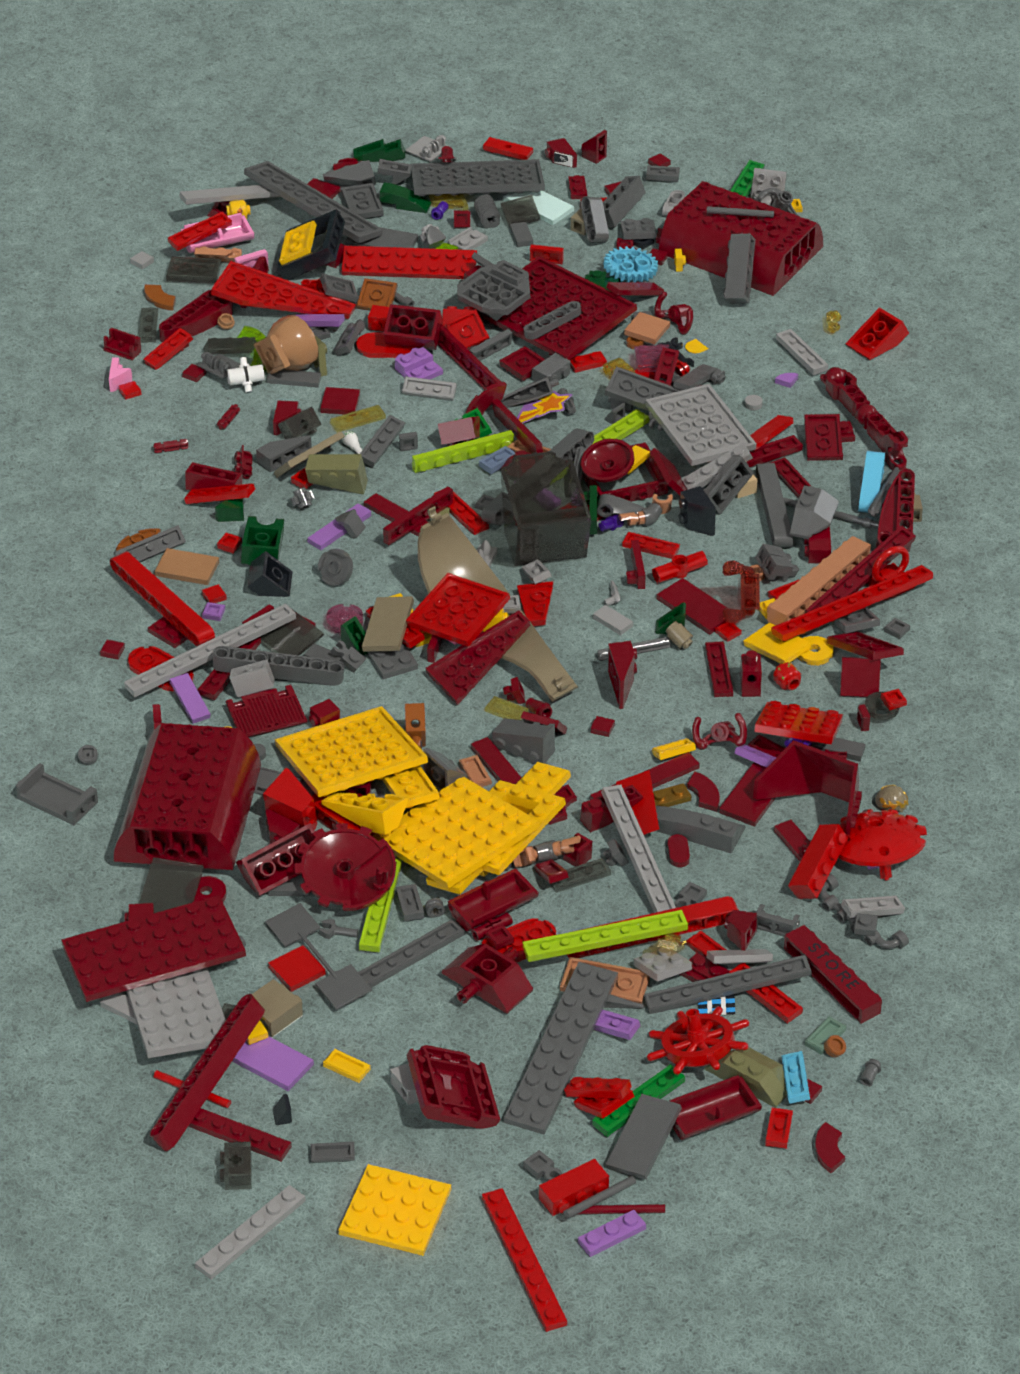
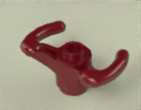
M663 291L655 303V317L670 319L678 325L679 333L686 335L693 324V309L689 305L678 304L670 306L668 310L661 311L662 302L667 297V292Z
M740 713L735 714V719L740 728V735L735 732V727L731 722L724 721L714 724L711 728V733L703 739L699 735L701 718L695 717L692 725V736L696 747L704 750L713 742L731 741L736 746H743L747 739V726Z

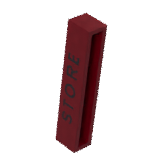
M802 925L784 935V949L793 958L806 955L811 969V976L860 1024L881 1014V997L872 991L867 983L855 974L853 969L843 963L841 958L835 955L827 944L823 943L813 931Z

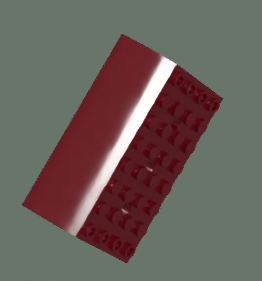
M702 181L668 213L659 243V250L668 252V257L674 259L675 249H681L682 255L686 257V264L725 278V273L728 270V242L731 240V234H751L756 239L751 288L774 296L823 248V233L820 225L810 219H805L793 213L783 211L780 208L772 207L766 203H761L752 198ZM707 206L774 211V218L707 213Z
M161 723L156 727L148 739L114 849V862L233 870L261 767L258 751L249 737L239 728L172 723Z

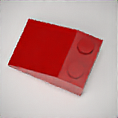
M879 307L845 344L871 360L898 346L909 332L903 321Z

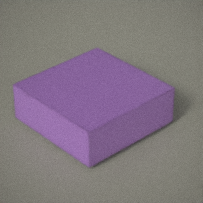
M207 602L202 618L221 621L226 609L225 605Z

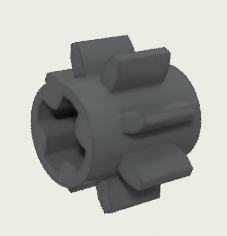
M304 487L293 492L294 496L291 498L293 506L303 509L312 505L311 501L314 499L311 490L307 491Z

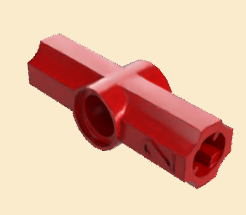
M703 551L688 556L675 555L672 558V562L653 568L652 575L657 584L674 577L679 579L685 578L688 572L706 566L708 560Z

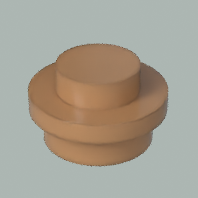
M227 313L222 314L217 321L218 326L222 329H231L235 323L232 315Z

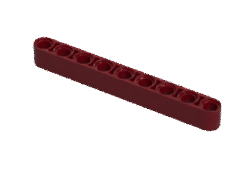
M247 994L239 1000L150 1131V1136L163 1151H169L177 1144L264 1015L265 1009L252 994Z

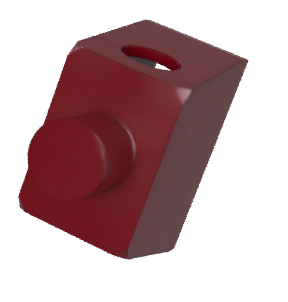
M749 650L746 654L741 655L742 697H761V657L756 651ZM749 675H754L753 682L747 680Z

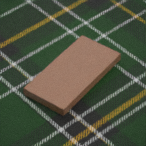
M573 957L569 958L560 985V991H565L578 962L618 972V979L611 995L642 1004L650 976L641 970Z

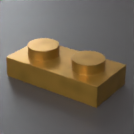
M684 783L653 791L655 806L671 807L689 802L692 798Z

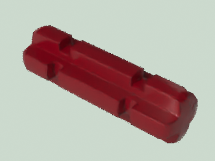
M237 404L231 405L229 410L217 422L220 430L226 429L240 412Z
M188 440L165 441L163 444L161 442L154 443V452L177 451L179 448L181 450L188 449Z

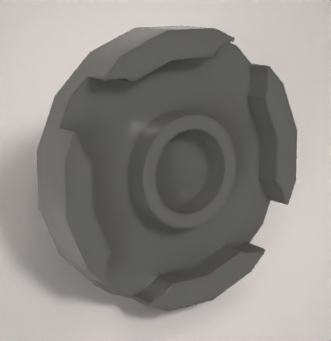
M330 549L321 555L318 571H321V578L325 583L333 586L342 585L352 575L353 562L349 554L344 550Z

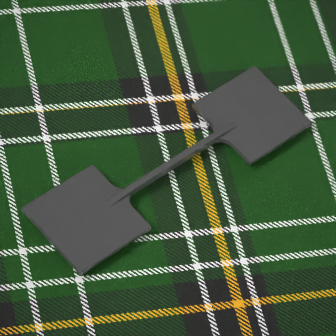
M301 903L265 921L266 925L284 947L296 941H304L329 971V975L315 984L336 1010L372 991V988L352 964L341 970L334 971L310 943L307 936L321 928Z

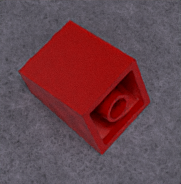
M285 768L263 793L265 810L270 809L300 824V828L311 823L315 830L318 822L314 799L290 769Z

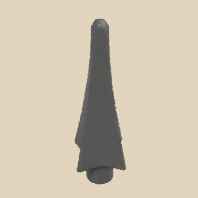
M610 994L604 1008L643 1009L644 1005Z

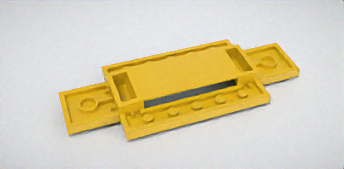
M537 762L517 784L499 780L489 792L538 820L540 828L451 888L447 889L430 877L426 878L427 885L460 895L478 875L485 877L489 872L500 875L566 805L565 798L554 794L571 777L570 770Z

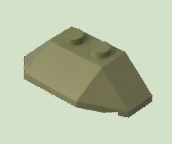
M750 1047L744 1051L731 1050L724 1058L718 1061L720 1063L719 1070H714L710 1064L705 1067L706 1071L723 1080L736 1075L742 1076L756 1098L774 1108H777L787 1096L782 1064Z

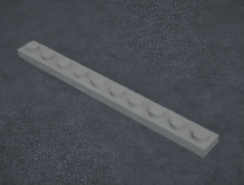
M287 604L279 606L125 681V688L134 697H137L170 681V678L180 676L213 660L214 648L218 646L240 647L295 620L296 613Z

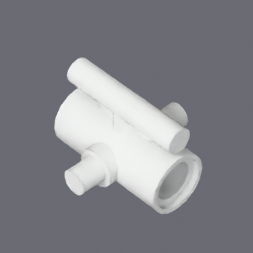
M242 357L240 358L241 365H239V368L227 369V381L229 385L242 384L245 387L246 393L252 392V382L265 380L263 365L250 366L247 363V358Z

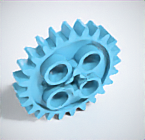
M627 246L625 249L619 247V250L613 248V251H609L604 257L603 265L606 273H610L609 276L615 275L614 279L621 278V281L643 282V279L648 281L649 278L653 279V276H656L658 269L656 257H652V253L647 254L646 250L641 251V248L637 250L634 247L629 249Z

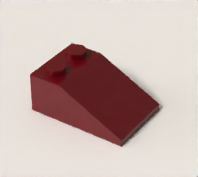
M631 641L608 643V674L619 709L624 708L634 682V674L637 673L635 659L638 658L637 649L633 648Z

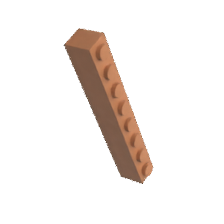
M854 536L844 541L839 548L833 550L820 564L813 567L808 574L802 576L795 585H792L789 590L781 594L776 601L769 604L767 608V621L778 625L805 614V610L870 554L871 544Z

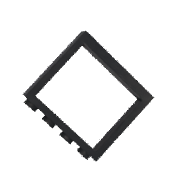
M337 209L286 230L288 232L310 221H314L317 225L314 237L325 232L326 234L321 249L283 265L278 261L277 271L279 276H282L285 280H290L337 259L345 220Z

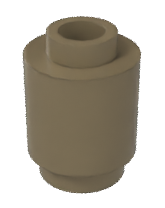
M677 621L672 623L665 631L668 634L667 637L679 649H687L693 643L691 640L693 635L681 623L678 624Z

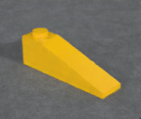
M333 793L321 802L322 805L357 825L367 827L373 833L385 836L399 827L408 803V797L394 794H386L385 798L375 797V794L357 797L356 793Z

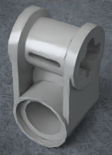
M674 190L670 193L663 206V216L666 217L685 198L683 191Z

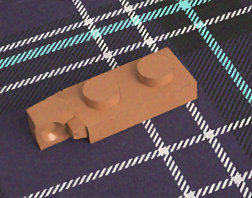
M203 246L195 248L194 254L198 261L230 262L235 261L234 258L242 256V249L233 248L228 250L222 247L212 249Z

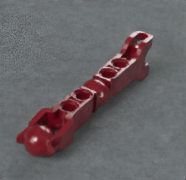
M832 367L825 374H820V380L826 385V390L831 398L839 400L851 415L863 425V428L867 429V434L881 451L885 453V462L891 470H894L895 467H898L899 470L905 469L907 467V459L904 456L903 448L908 447V437L903 431H896L883 415L870 404L866 395L857 386V378L839 367Z

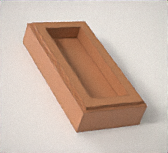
M478 755L459 760V765L466 773L467 779L481 787L492 784V780Z

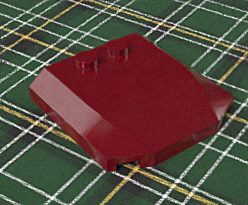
M430 1045L421 1046L419 1050L414 1051V1048L408 1051L406 1056L420 1109L427 1119L479 1129L497 1126L501 1119L484 1063L480 1062L478 1065L470 1061V1056L464 1052Z

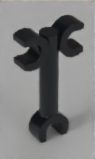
M675 337L671 339V343L669 341L658 343L656 349H661V352L663 347L680 350L683 348V343H678V338ZM679 352L678 360L694 367V360L685 358Z

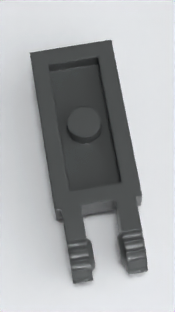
M359 319L355 324L353 322L348 324L334 349L337 356L348 354L353 349L359 333L365 328L363 320Z

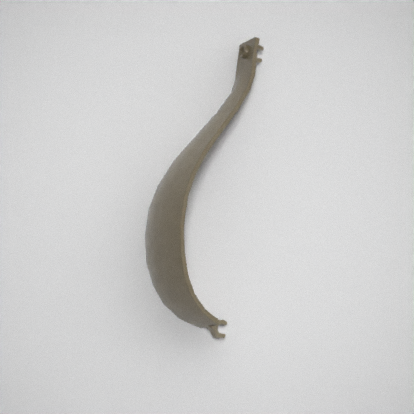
M435 506L428 509L430 522L421 526L418 537V562L428 593L435 588L447 573L509 593L448 513L442 516L441 514L437 515ZM530 622L531 626L501 658L528 671L553 702L577 689L578 686Z

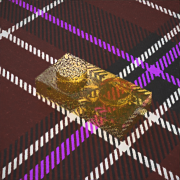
M670 933L658 939L657 947L679 951L685 948L686 940H682L680 935Z

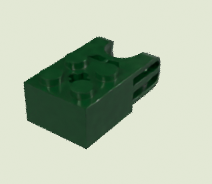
M248 516L242 542L241 564L250 565L253 560L265 551L279 561L285 519L276 518L274 523L263 525L257 521V516Z

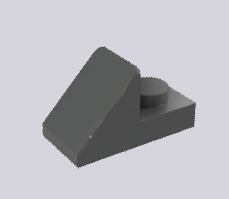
M380 159L377 173L393 176L392 184L396 185L410 177L412 165Z

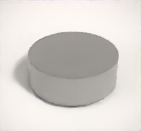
M758 395L747 396L745 398V407L749 410H759L762 407V398Z

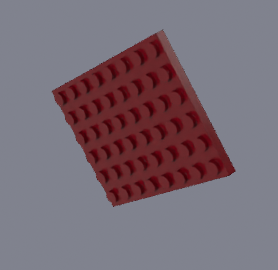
M539 256L522 268L529 273L530 299L497 321L479 312L478 315L480 318L504 330L509 329L513 332V335L552 355L557 353L570 360L637 311V304L617 296L613 292ZM577 301L580 303L581 314L578 317L536 339L530 340L525 338V325L568 302Z

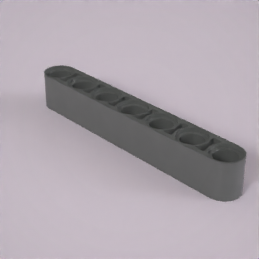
M775 463L756 464V477L772 544L781 548L792 547L793 536H790L791 527Z
M218 646L213 650V668L221 672L230 673L233 668L268 660L273 676L276 679L336 686L340 685L344 678V664L337 660L228 646Z

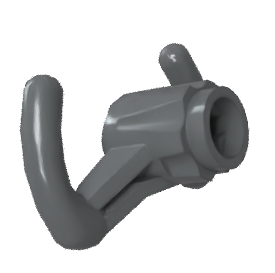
M768 188L763 190L757 197L759 201H762L765 196L772 194L775 199L772 207L780 208L783 211L799 216L791 205L793 196L788 191L781 192L777 188Z

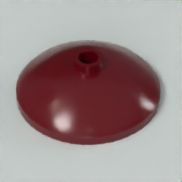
M604 439L586 449L581 458V467L584 474L591 480L611 482L620 479L631 470L635 456L632 447L625 441L620 439Z

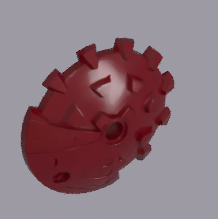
M348 823L336 824V830L325 832L321 828L312 833L315 839L309 845L305 843L300 845L298 853L303 854L301 863H295L294 871L295 874H302L304 883L300 884L301 890L305 894L312 892L319 898V905L326 908L330 903L343 905L344 911H354L373 905L389 891L396 874L394 852L384 838L377 841L370 835L371 829L361 826L360 831L348 829Z

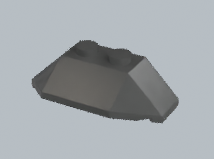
M804 485L795 507L790 536L809 539L813 534L828 528L832 523L839 501L823 489Z

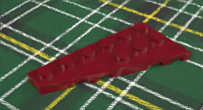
M519 610L479 634L469 647L462 645L426 667L427 674L458 705L531 626L530 621Z

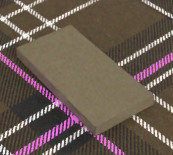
M339 431L286 462L274 471V475L276 478L306 462L309 454H319L345 436L342 431Z
M413 596L376 598L362 644L363 652L400 651L407 627L406 619L410 616L414 603Z

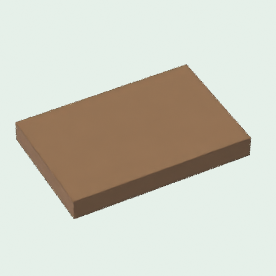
M167 548L155 570V576L208 585L219 564V557Z

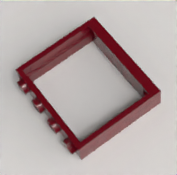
M646 442L635 444L647 451H651ZM651 454L644 461V464L653 477V482L602 492L596 481L588 478L584 472L582 475L589 490L590 485H597V504L598 498L602 494H610L631 502L651 498L654 493L658 496L668 494V485Z

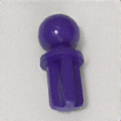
M618 515L610 516L599 523L598 527L603 532L607 530L614 531L616 528L624 525V520H619Z

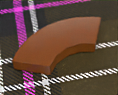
M145 284V296L148 301L154 303L158 308L174 310L176 296L165 293L161 285Z
M144 529L132 536L128 535L120 541L116 551L161 532V529Z

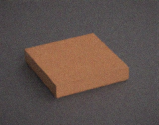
M639 312L624 330V335L656 344L670 327V321Z

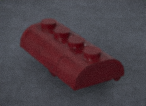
M515 868L449 900L448 907L457 923L465 931H470L486 923L489 919H494L536 899L539 892Z
M739 1075L669 1100L670 1102L680 1104L682 1108L672 1127L677 1136L682 1140L759 1112L762 1109V1105L742 1076L740 1077Z

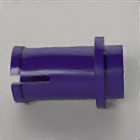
M441 201L437 207L432 209V218L435 220L442 219L444 213L449 208L448 204Z

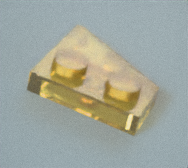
M463 193L458 195L443 194L441 196L429 194L433 207H437L441 201H444L448 204V209L458 207L468 210V204Z

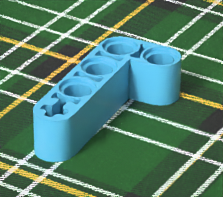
M867 451L858 512L868 513L870 505L880 491L885 464V453Z

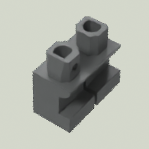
M762 544L755 556L757 563L769 580H775L776 576H781L786 582L788 577H795L799 571L797 565L791 563L792 557L790 554L785 553L781 547Z

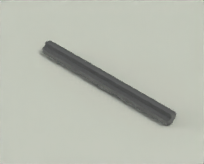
M898 467L891 471L870 505L868 513H871V516H875L881 510L890 486L901 471Z

